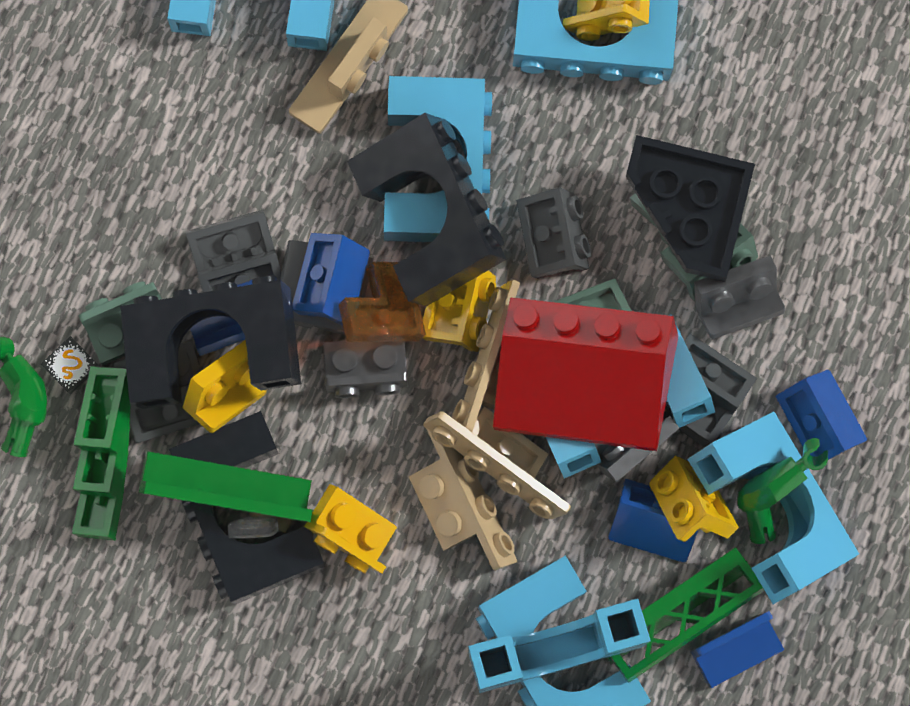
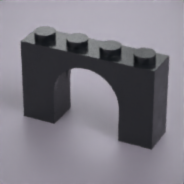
M426 112L347 161L362 196L379 202L385 200V192L396 193L416 180L426 177H434L444 190L447 200V216L439 235L429 245L393 266L408 302L423 306L432 304L507 260L501 248L504 245L503 238L498 229L493 224H490L485 213L488 209L487 203L483 195L477 189H474L469 178L472 174L471 168L467 160L458 153L453 143L456 139L454 130L445 119L437 118Z
M262 276L254 278L251 285L237 287L236 283H220L212 286L213 291L198 293L195 289H184L173 292L172 298L158 300L157 296H141L133 299L134 304L120 306L130 404L141 409L182 403L178 368L180 344L186 333L195 324L216 316L235 319L242 328L246 340L251 385L261 391L300 385L301 376L291 288L281 280H277L275 276Z
M261 411L225 425L214 433H206L169 449L172 456L240 468H247L279 454ZM181 500L190 523L198 520L203 536L198 537L197 541L205 560L213 559L219 574L212 576L221 599L229 597L233 605L325 567L317 544L313 542L315 539L312 532L304 526L264 543L246 544L236 541L224 533L217 519L216 506Z

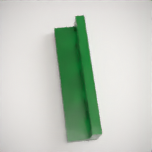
M146 451L139 493L311 522L313 511L307 509L312 480Z
M735 547L642 610L651 640L646 644V653L643 660L629 668L622 657L631 651L607 657L606 659L610 665L615 664L629 683L765 590L751 566ZM743 575L752 585L740 594L722 591ZM709 598H716L714 611L706 617L688 614ZM721 599L729 600L727 603L720 607ZM675 621H681L680 633L671 641L654 638L657 633ZM687 623H693V624H694L693 626H691L690 628H688V629L686 630V625H687ZM652 646L660 647L659 649L651 653Z

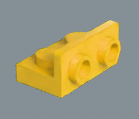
M577 0L576 16L564 18L562 25L568 31L576 34L578 39L585 41L598 40L600 35L612 32L628 33L632 31L633 27L649 24L650 0Z
M488 270L426 306L419 337L426 341L461 345L469 351L478 352L479 347L476 346V341L484 324H487L489 300L497 287L496 276Z
M246 340L207 366L190 380L182 408L210 433L217 431L262 398L267 390L261 391L250 383Z
M674 456L650 480L649 486L678 540L686 542L699 528L705 533L713 532L728 539L739 528L719 490L708 495L688 461Z
M329 484L312 512L311 522H306L304 526L317 535L313 542L333 554H336L338 549L347 554L344 562L366 574L369 568L383 574L386 566L377 560L397 528L396 525L332 484Z

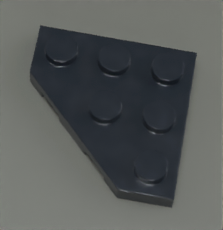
M636 135L626 172V179L684 271L726 282L755 164Z

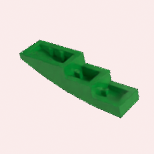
M90 366L73 444L81 449L73 484V490L80 493L72 534L78 537L116 541L125 486L131 414L127 370L123 368Z

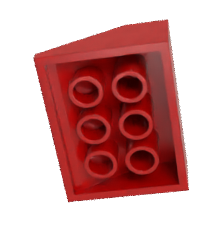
M510 297L501 341L493 420L494 430L657 451L679 337L674 316Z

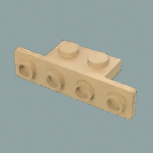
M367 0L291 105L289 114L319 134L322 133L349 94H355L366 78L367 74L365 72L372 62H378L384 55L389 45V38L408 13V6L399 0Z
M513 279L501 287H496L490 297L488 309L492 310L488 324L483 325L477 337L476 346L480 348L476 362L473 361L467 369L464 384L468 385L464 400H459L452 415L454 420L470 432H473L481 405L495 410L502 333L510 297L516 298L520 282Z
M486 407L480 409L473 432H470L443 411L426 419L423 426L432 432L431 435L435 441L445 447H452L465 456L464 460L469 466L478 471H485L497 480V485L503 491L511 495H518L529 503L530 510L536 515L545 519H554L566 515L570 510L571 506L534 479L548 453L521 433L494 430V413Z
M427 429L440 460L409 476V479L443 551L453 548L477 535L494 571L516 563L514 544L509 535L503 531L496 517V506L493 500L485 494L478 479L479 471L469 466L464 460L465 456L452 447H445L435 441L431 435L432 432Z

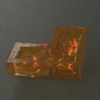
M372 262L366 271L373 298L345 297L338 305L347 342L420 341L426 335L419 304L408 302L393 266L399 262Z

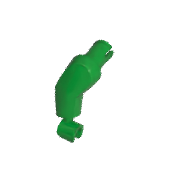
M0 337V361L4 364L0 369V377L11 394L8 412L12 418L1 449L7 453L12 448L11 456L26 457L35 427L43 423L46 418L47 395L45 383L22 355L13 357L15 351L13 341L7 337Z
M811 438L804 443L803 457L796 462L790 456L751 478L738 491L737 506L743 512H746L750 532L749 537L752 543L765 544L764 533H767L770 542L776 538L777 535L774 530L770 507L808 479L804 474L805 470H820L826 466L828 450L819 456L810 455L820 446L818 438Z

